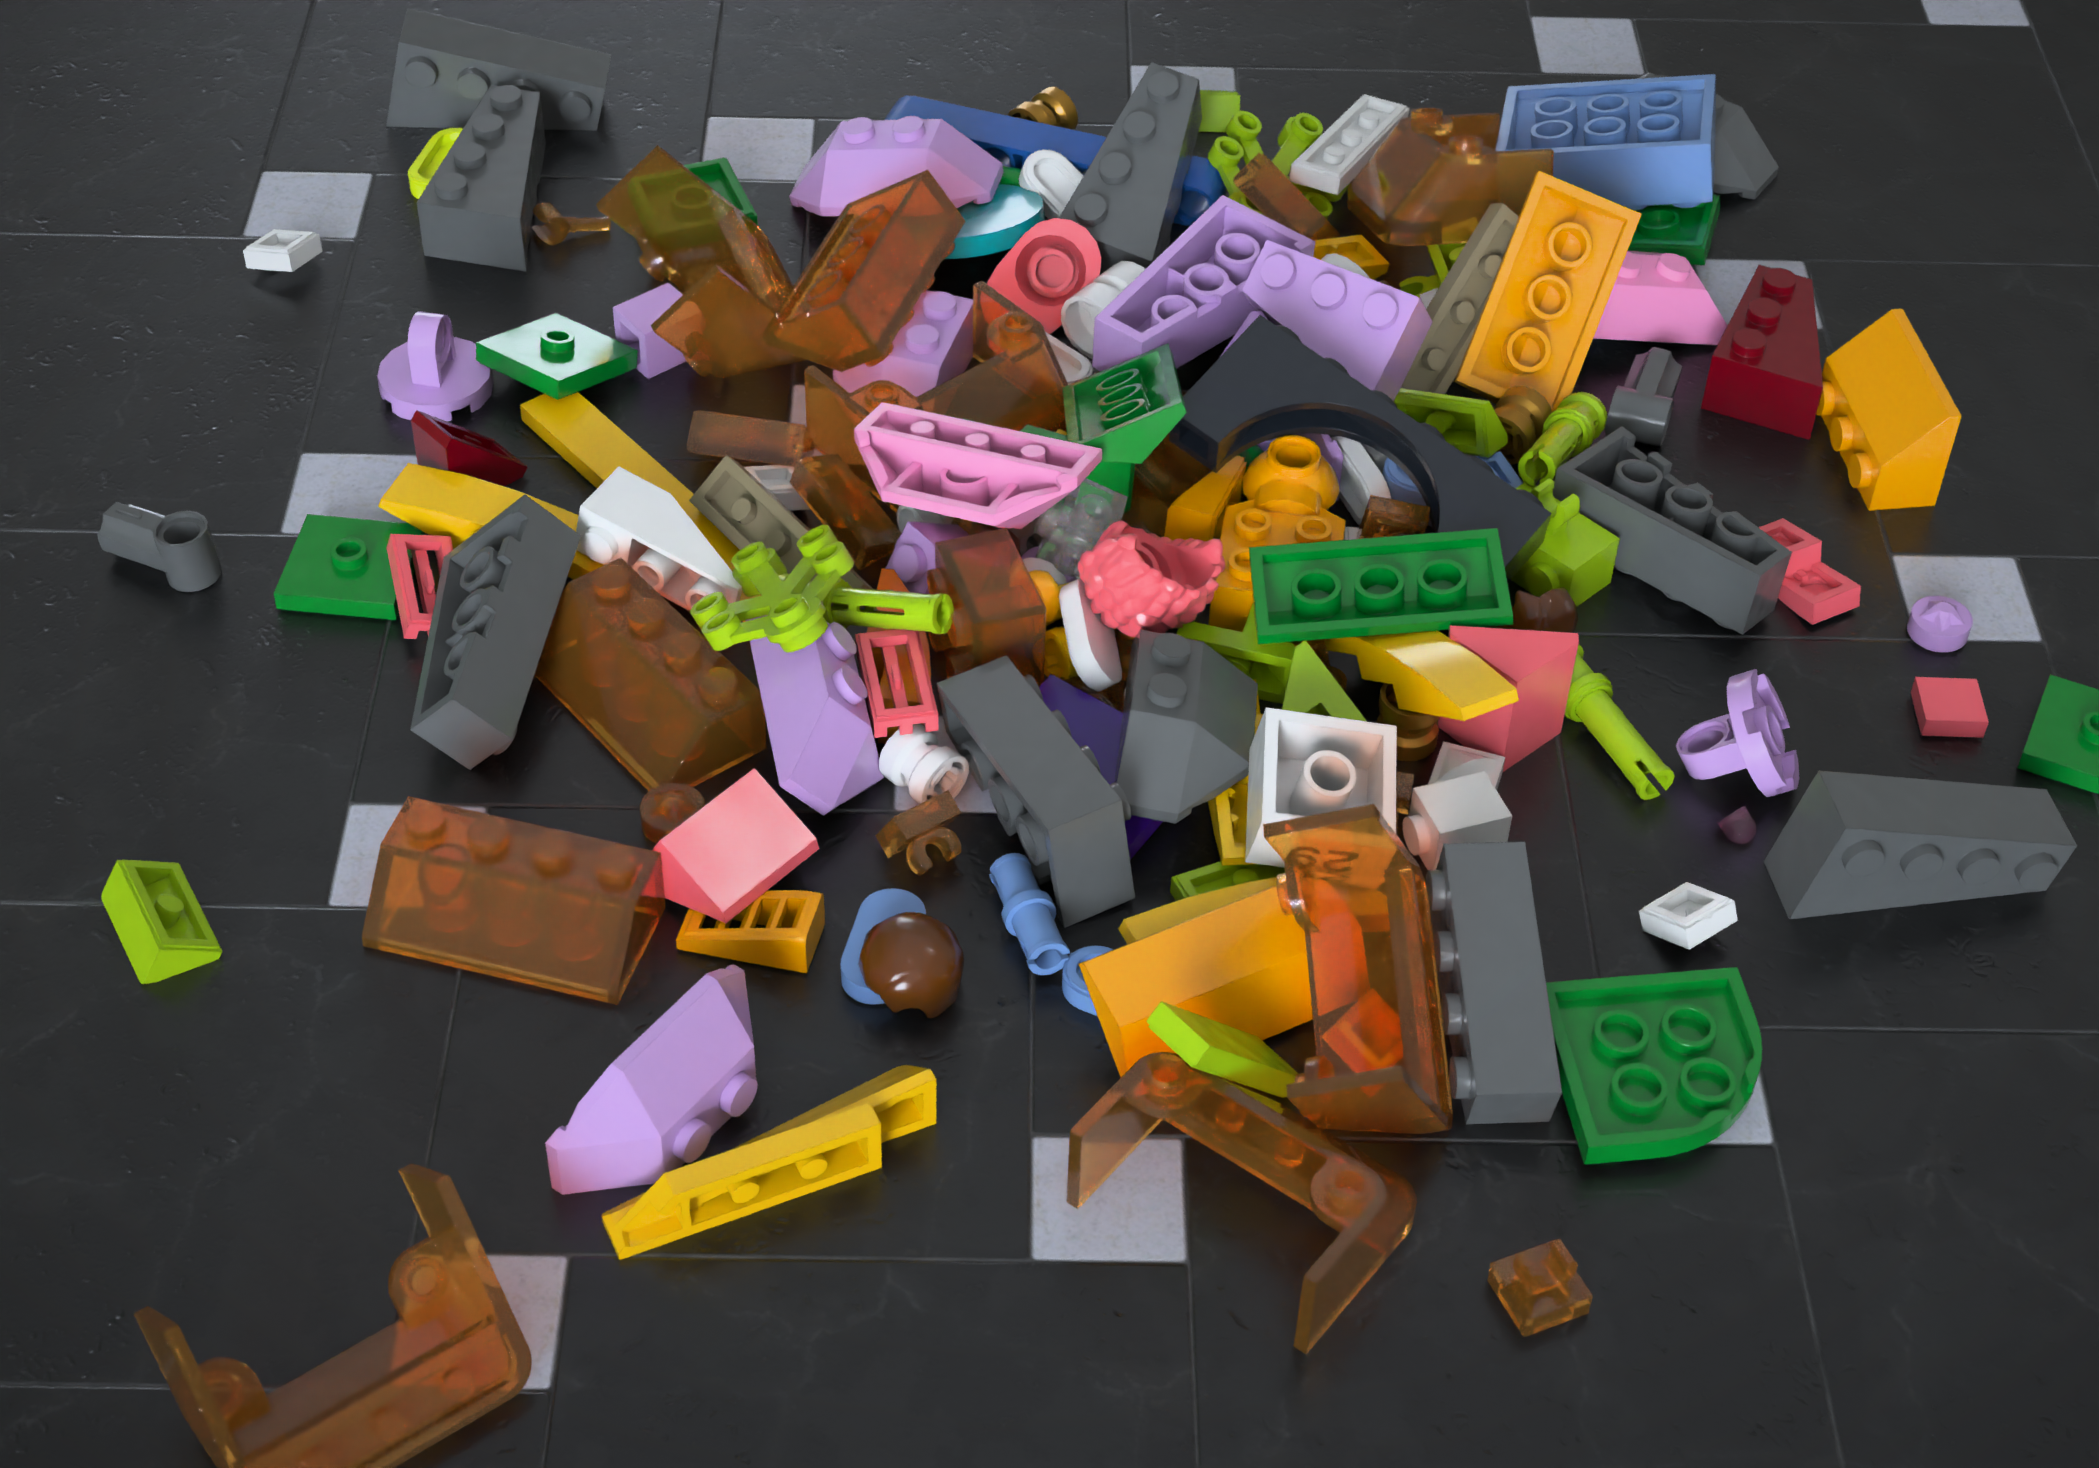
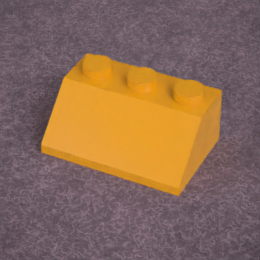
M1903 308L1891 309L1825 359L1822 371L1823 390L1816 413L1818 416H1822L1830 432L1832 448L1840 452L1848 468L1851 486L1858 488L1869 511L1935 506L1961 420V414Z

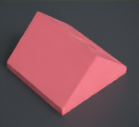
M1450 625L1449 639L1454 640L1480 657L1517 689L1519 701L1465 721L1439 717L1437 721L1438 727L1464 747L1504 756V772L1561 733L1579 644L1578 633Z
M753 768L662 838L635 873L634 879L637 887L727 923L820 848L816 837L759 772Z

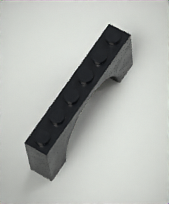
M1261 315L1255 319L1183 396L1187 413L1169 434L1170 442L1215 473L1231 459L1252 446L1286 435L1329 434L1365 444L1387 456L1409 476L1425 501L1433 533L1498 528L1507 583L1510 582L1541 546L1551 517V512L1546 510L1540 500L1532 493L1522 489H1515L1496 476L1491 467L1482 459L1475 456H1467L1446 442L1443 435L1435 427L1427 423L1417 422L1399 410L1393 400L1385 393L1378 390H1370L1351 377L1338 361L1328 357L1323 358L1304 345L1291 329L1282 325L1276 326ZM1440 630L1448 636L1449 630Z

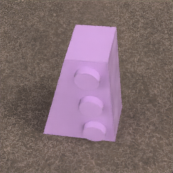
M1266 240L1242 288V292L1255 311L1262 310L1267 320L1276 326L1282 325L1291 329L1308 348L1323 358L1328 357L1338 361L1355 380L1370 390H1378L1385 393L1393 402L1432 325V320L1420 297Z

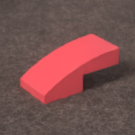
M1784 518L1758 527L1792 552L1778 598L1797 615L1814 625L1860 606L1861 585L1821 562V540Z

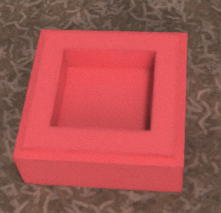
M1915 677L1911 696L1921 736L1984 738L1989 721L1977 679Z

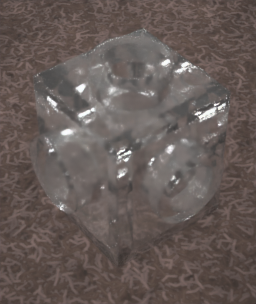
M1085 478L1075 490L1038 516L1034 533L1041 535L1042 538L1036 558L1051 562L1064 575L1077 579L1080 578L1077 566L1081 554L1092 550L1102 533L1112 523L1122 520L1128 497Z

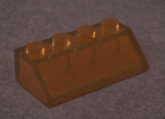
M929 170L906 178L846 205L760 336L767 345L840 372L864 363L867 367L874 366L883 361L894 348L892 341L900 328L906 325L914 316V305L920 295L934 283V272L941 261L954 250L955 244L953 241L966 222Z
M618 558L567 584L561 594L534 675L660 804L767 748L765 713L760 690L721 652L714 651L707 639L622 558Z
M408 796L380 845L362 932L363 946L618 1005L666 908L661 852Z

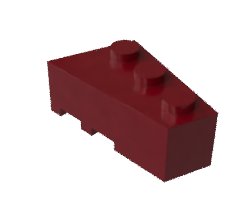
M1758 265L1712 355L1701 409L1810 440L1823 390L1812 279L1795 275L1784 268H1770Z

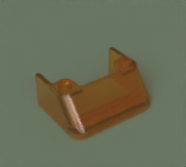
M1415 108L1411 110V117L1399 121L1349 184L1348 209L1387 244L1421 246L1467 243L1490 204L1504 203L1519 217L1536 172L1541 171L1553 176L1554 150L1496 151L1500 114L1497 112L1443 115V110L1440 108Z
M657 145L596 204L601 213L636 238L643 252L639 256L643 267L659 281H662L665 277L677 285L679 292L683 294L651 327L654 333L682 352L688 364L701 376L707 377L711 373L717 378H724L806 361L822 346V341L772 243L764 232L748 216Z
M980 281L973 285V357L981 362V364L917 397L900 385L887 380L873 381L849 393L813 365L804 370L807 442L881 500L854 438V428L881 402L959 419L965 418L978 423L1021 431L1028 424L1052 432H1056L1058 429L1067 432L1062 387L1067 386L1068 382L1042 324L985 282ZM882 501L896 513L899 506H901Z
M1374 804L1263 824L1264 838L1283 859L1285 864V873L1278 874L1276 879L1277 895L1281 910L1285 916L1294 915L1296 922L1305 932L1316 1056L1306 1059L1304 1073L1296 1074L1295 1083L1286 1084L1288 1099L1300 1110L1302 1116L1311 1120L1319 1129L1427 1134L1450 1130L1453 1123V1111L1431 914L1425 880L1418 863Z
M1156 1052L1142 1057L1070 1130L1066 1202L1079 1209L1162 1120H1165L1309 1208L1322 1222L1337 1230L1340 1234L1303 1277L1294 1347L1307 1354L1410 1232L1417 1205V1197L1413 1186L1397 1172L1255 1088L1192 1068L1176 1053Z
M413 1163L399 1170L429 1235L428 1238L401 1253L391 1267L388 1278V1290L400 1320L267 1395L257 1375L246 1364L229 1357L211 1358L197 1364L177 1323L149 1306L133 1313L184 1418L217 1468H394L512 1399L523 1389L528 1381L532 1367L529 1346L450 1176Z

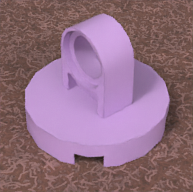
M422 311L416 312L411 320L408 342L388 353L380 362L377 375L382 400L386 399L392 405L393 413L407 420L412 419L416 410L447 422L452 421L451 411L463 409L470 405L471 413L480 409L489 399L494 383L492 369L476 361V344L472 341L453 336L449 316Z
M1757 669L1729 677L1727 683L1729 714L1692 726L1677 741V751L1689 775L1694 779L1705 780L1747 768L1757 788L1766 797L1797 789L1800 779L1797 752L1793 750L1785 753V740L1782 730L1790 728L1779 696L1769 678L1765 674L1757 675Z

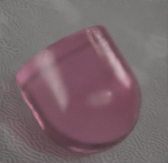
M1745 806L1717 823L1725 836L1730 841L1738 844L1750 842L1757 830L1756 823Z

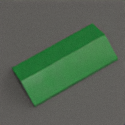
M1168 343L1062 387L1067 441L1101 448V462L1142 464L1187 413L1173 353Z
M1498 528L1249 547L1258 644L1449 630L1450 625L1468 627L1513 625V611Z

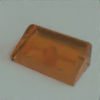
M1258 153L1234 177V184L1264 216L1311 240L1337 238L1341 235L1264 153L1262 155Z
M697 410V412L693 411L687 450L696 454L718 457L728 455L732 459L799 467L814 454L815 443L807 427L803 424Z
M839 454L805 457L796 462L790 484L821 523L830 527L838 542H843L859 570L893 553L896 541L902 533Z

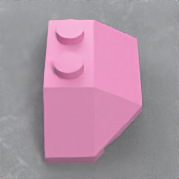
M1627 251L1593 339L1718 345L1727 328V324L1686 257L1673 253Z
M881 402L854 428L855 442L882 501L1003 529L1024 528L1075 490L1102 461L1101 448Z

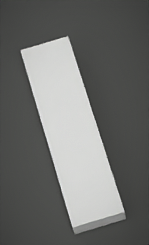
M1366 94L1362 95L1291 164L1289 182L1338 195L1407 125L1410 108Z

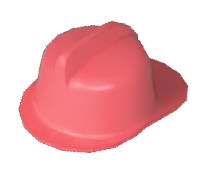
M1059 218L1039 222L1024 233L995 267L987 282L985 303L989 317L999 330L1005 332L1016 326H1034L1048 334H1052L1062 326L1061 308L1065 301L1083 287L1093 283L1095 278L1100 275L1102 258L1097 241L1085 227L1072 220Z

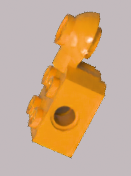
M1286 435L1272 441L1268 449L1250 463L1242 479L1243 493L1249 501L1226 506L1220 537L1223 546L1222 556L1226 567L1216 579L1219 586L1214 591V597L1210 602L1209 625L1243 632L1253 604L1249 547L1344 540L1346 520L1327 511L1328 508L1335 504L1340 493L1336 472L1324 456L1321 455L1318 445L1306 437ZM1324 639L1307 640L1315 653L1329 655ZM1294 641L1292 643L1296 647L1303 641Z

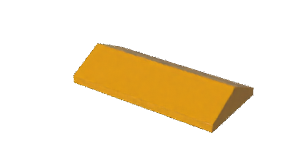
M1541 171L1536 172L1454 382L1495 404L1508 389L1515 386H1526L1544 396L1551 406L1552 412L1555 411L1562 400L1572 394L1642 214Z
M1322 868L1315 869L1079 963L1127 1095H1133L1195 1069L1188 1065L1148 1027L1150 1024L1146 1021L1161 1001L1258 1036L1263 1041L1354 1003L1368 992L1360 929Z

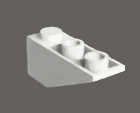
M618 466L580 506L576 532L581 535L576 550L590 559L607 566L689 611L696 602L714 592H722L728 603L740 600L742 586L733 577L732 570L671 493Z

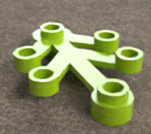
M1247 111L1235 112L1226 128L1228 137H1218L1208 153L1209 162L1218 170L1230 195L1228 198L1280 224H1305L1311 228L1323 227L1333 210L1330 201H1339L1349 184L1338 195L1289 182L1288 176L1291 164L1322 135L1323 126L1321 122L1308 113H1299L1295 117L1289 118L1277 138L1281 149L1269 165L1256 139L1262 129L1260 120L1254 114ZM1242 157L1256 184L1252 191L1237 166ZM1273 197H1304L1300 205L1270 203Z
M828 525L815 527L798 540L797 547L802 553L803 558L784 582L779 575L787 573L785 565L775 549L766 548L763 542L759 541L749 544L733 556L731 562L735 568L732 575L742 586L745 596L754 598L728 603L722 592H714L700 599L690 610V614L714 651L724 650L737 643L767 637L771 643H779L784 652H795L807 647L822 636L828 627L823 617L825 606L822 601L840 577L846 574L854 565V560L843 542H838ZM817 573V576L814 578V580L809 584V586L804 590V592L800 594L806 587V585L810 582V580L814 577V575ZM764 616V617L757 618V619H753V620H749V621H746V622H741V621H743V620H748V619H752V618Z

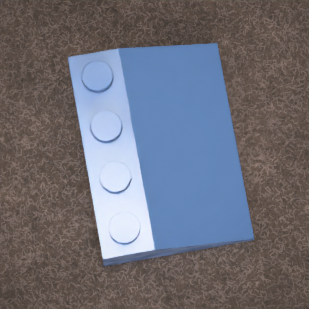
M1716 74L1508 86L1494 155L1498 203H1504L1515 214L1520 215L1535 174L1538 171L1634 211L1643 209L1648 205L1672 204L1679 208H1691L1701 203L1713 202Z

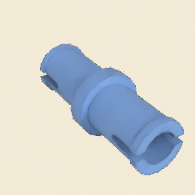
M1010 853L1001 856L991 865L989 877L1003 903L1001 912L1003 923L1008 932L1018 938L1026 956L1028 968L1037 975L1056 973L1063 968L1064 962L1069 960L1067 954H1070V951L1054 921L1056 907L1047 892L1040 890L1031 870V864L1025 855Z

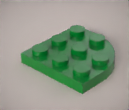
M1738 967L1546 982L1562 1094L1584 1165L1655 1159L1689 1152L1704 1146L1722 1135L1740 1118L1748 1106L1761 1067L1762 1039L1757 1018Z

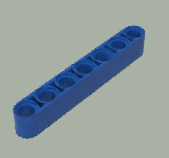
M918 96L899 98L884 119L899 120L907 116H917L921 119H943L999 160L1003 166L1022 169L1025 160L1032 153L1039 150L1056 151L1066 157L1083 176L1106 137ZM1192 155L1188 174H1185L1181 190L1182 199L1178 214H1175L1173 223L1191 226L1222 195H1226L1227 189L1218 170L1211 165L1207 158Z

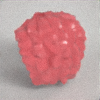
M1117 521L1112 523L1102 533L1092 550L1081 554L1077 569L1080 579L1084 583L1085 595L1088 599L1092 600L1090 604L1092 612L1094 614H1101V622L1108 628H1117L1125 635L1136 637L1141 629L1162 634L1166 633L1168 629L1182 628L1183 624L1193 622L1197 614L1204 610L1206 604L1212 601L1214 591L1219 586L1216 579L1225 570L1226 566L1222 556V542L1219 539L1214 538L1205 542L1192 538L1187 540L1175 539L1172 541L1168 537H1158L1156 534L1146 533L1144 529L1131 527L1125 521Z

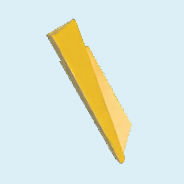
M911 1065L895 1067L727 1152L664 1173L648 1191L601 1215L602 1222L619 1260L882 1168L881 1143L936 1124V1078L929 1068Z

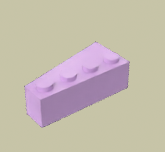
M1222 195L1095 317L1092 367L1103 371L1168 343L1173 353L1176 369L1236 334L1250 312L1255 311L1242 292V288L1266 240L1311 257L1314 256L1315 241Z

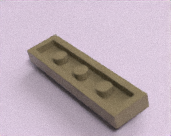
M1504 203L1490 204L1426 308L1432 320V325L1401 388L1445 394L1456 377L1519 218Z
M725 455L689 501L740 550L749 544L761 541L766 548L775 549L785 565L787 573H791L803 558L802 553L797 547V542L810 529L740 463ZM852 568L840 577L845 582H848L852 588L873 589ZM817 573L814 575V577H813L810 581H813V580H814V578L817 576Z

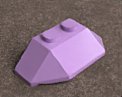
M907 116L899 120H871L859 117L849 121H841L804 166L789 197L793 206H802L806 211L820 216L925 215L956 209L971 201L975 204L991 202L1004 170L999 160L943 119H921L917 116Z
M923 289L869 305L833 370V381L857 420L861 423L881 402L943 415L990 323L988 310L974 299L953 296L943 291L933 292Z
M760 616V617L748 619V620H745V621H749V620L761 618V617H764V616ZM827 622L828 627L821 637L807 647L795 652H784L779 643H771L767 637L750 640L779 786L823 816L884 778L879 770V755L865 701L868 693L865 684L859 677L854 657L857 647L849 632L837 622H832L831 624Z
M732 964L726 969H718L706 973L609 1065L577 1104L570 1122L565 1127L563 1125L558 1127L545 1143L551 1187L564 1195L654 1184L664 1173L680 1168L685 1162L691 1163L698 1159L708 1146L711 1136L732 1116H740L747 1110L756 1095L758 1083L756 1081L754 1041L743 969Z

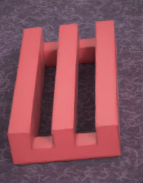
M390 534L387 553L404 639H417L419 631H427L429 635L436 593L427 550L435 551L440 575L444 556L453 550L451 536ZM407 549L411 550L423 613H419Z
M894 629L855 634L856 656L861 679L868 693L866 702L874 738L887 737V727L898 726L900 735L913 734V724L924 723L925 732L938 731V710L919 631ZM905 644L919 705L908 706L895 645ZM880 647L894 708L885 709L871 648Z

